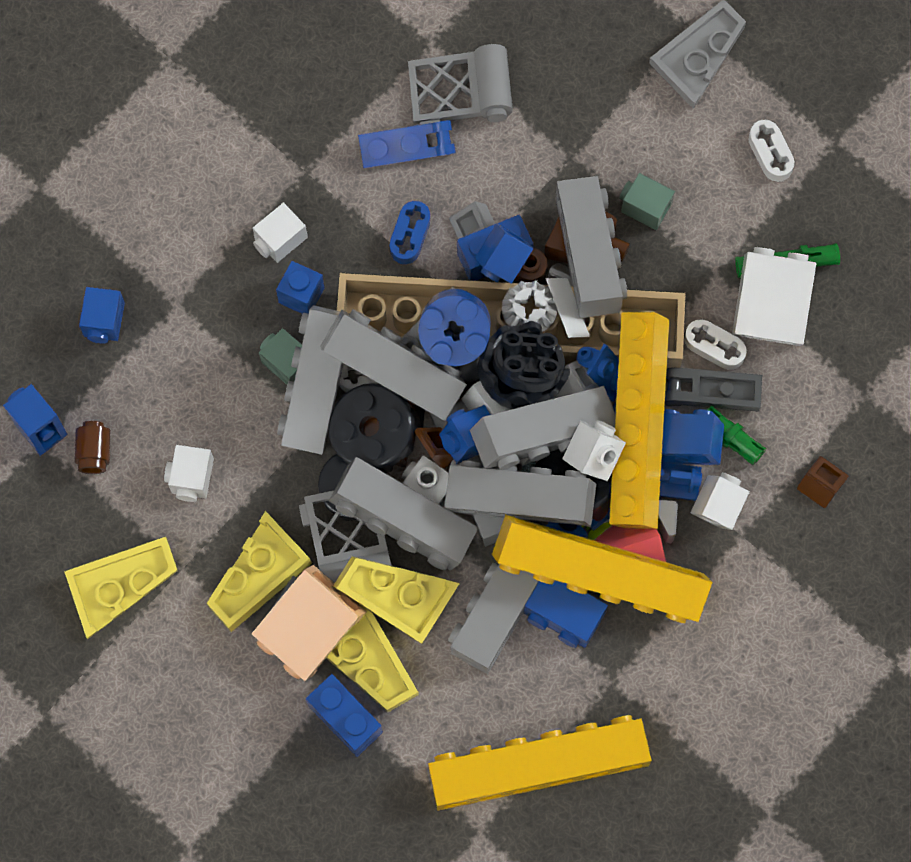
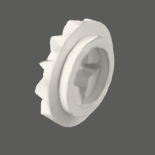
M536 280L533 282L521 281L513 288H509L502 302V314L509 326H519L526 322L534 321L541 324L543 332L553 324L557 316L558 310L549 286L545 287ZM534 296L535 306L540 308L539 310L533 309L529 319H526L525 307L520 306V304H526L528 299Z

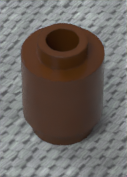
M533 248V251L514 279V283L519 284L521 281L533 282L536 280L539 284H544L547 259L540 250Z
M85 421L83 426L75 430V463L78 464V471L81 473L106 472V465L110 463L111 430L104 427V423L100 421Z

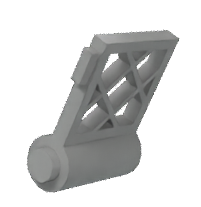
M487 44L478 47L474 52L408 61L413 122L415 125L479 116L487 118L489 122H501L513 111L507 49L502 45ZM468 63V73L460 82L448 74L454 65ZM431 68L438 74L428 86H425L417 80L416 70ZM443 78L456 86L445 99L433 91ZM468 82H470V89L466 87ZM418 88H420L423 91L420 95L418 93ZM463 91L471 97L472 107L457 109L450 103ZM428 96L440 103L433 113L420 114V104Z
M334 491L304 497L305 504L299 505L303 527L310 526L319 570L332 582H336L352 556L391 566L385 535L377 534L379 545L366 548L353 541L362 526L367 524L365 521L355 516L354 518L360 522L348 538L333 528L341 514L338 510L329 524L315 517L313 504L329 501ZM317 524L325 528L321 536H319ZM329 531L346 542L338 554L323 555L321 543ZM350 545L357 549L346 552Z

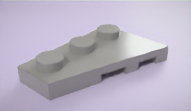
M722 0L651 56L649 64L694 109L745 28L746 21L725 0Z

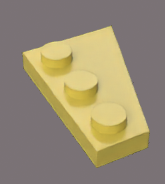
M266 511L259 520L260 525L253 536L249 537L243 545V552L234 566L227 570L207 602L208 607L231 632L282 590L292 576L297 577L312 564L311 559Z
M166 537L64 571L86 638L92 637L178 570Z
M352 556L333 587L414 640L423 643L460 583Z
M359 604L367 611L358 623L352 626L327 656V659L388 713L418 696L419 693L373 613Z

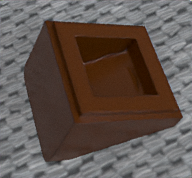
M441 427L417 428L414 432L431 458L440 468H446L453 460V457L444 449L442 439L439 436L443 429Z
M820 456L806 473L797 490L821 507L826 508L849 476Z

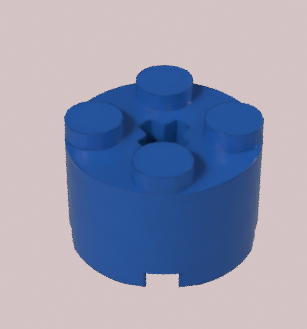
M447 289L437 293L426 304L421 314L418 333L423 349L438 364L461 366L474 361L485 351L489 341L491 321L488 309L479 298L462 289ZM450 321H455L457 326L463 325L460 328V333L454 334L452 330H447Z

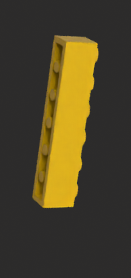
M622 312L615 416L616 431L614 435L626 442L612 471L609 524L622 528L658 529L669 319L656 312Z
M506 514L492 552V556L500 564L499 568L506 572L519 575L522 570L534 574V579L546 584H553L554 580L567 583L566 587L574 592L587 594L588 590L600 593L599 597L603 600L615 604H620L621 600L633 603L635 609L649 614H653L654 609L665 612L667 618L679 623H686L687 619L699 622L713 583L704 573Z
M631 715L621 716L612 719L611 725L597 727V723H587L577 726L576 732L562 735L561 730L549 731L540 735L541 740L527 742L525 737L506 741V747L493 750L491 745L478 746L470 749L469 755L456 757L455 752L437 755L434 757L435 762L428 763L437 811L648 767L652 760L642 718L633 720Z

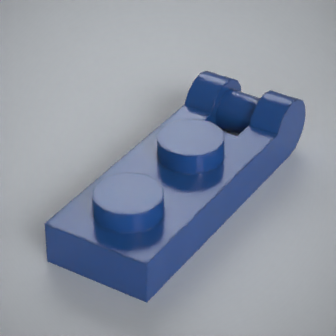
M451 120L358 135L363 168L456 153L455 144H451L449 130H452ZM436 133L438 146L428 147L426 134Z

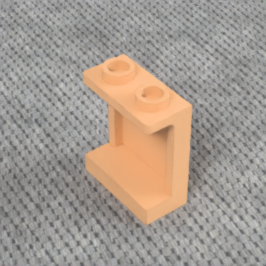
M314 565L303 570L252 632V635L258 640L257 645L265 653L272 656L276 655L285 663L283 667L291 676L296 679L302 678L304 681L314 676L318 671L317 668L352 626L358 623L367 612L353 599L334 588L333 585L335 583Z

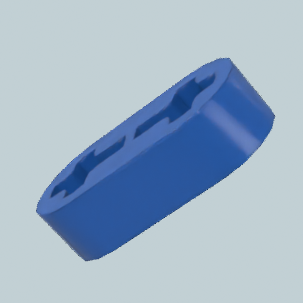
M411 201L402 207L390 240L391 257L400 264H410L417 260L430 226L429 208L420 201ZM415 211L421 212V218L424 220H417L414 229L409 228L410 217L407 215L412 216ZM406 236L411 237L410 248L413 251L407 250L405 254H401L397 245H403Z

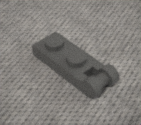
M677 367L667 368L666 382L668 384L667 391H665V405L709 408L713 406L720 409L759 412L761 408L763 375ZM681 383H692L691 392L681 391Z

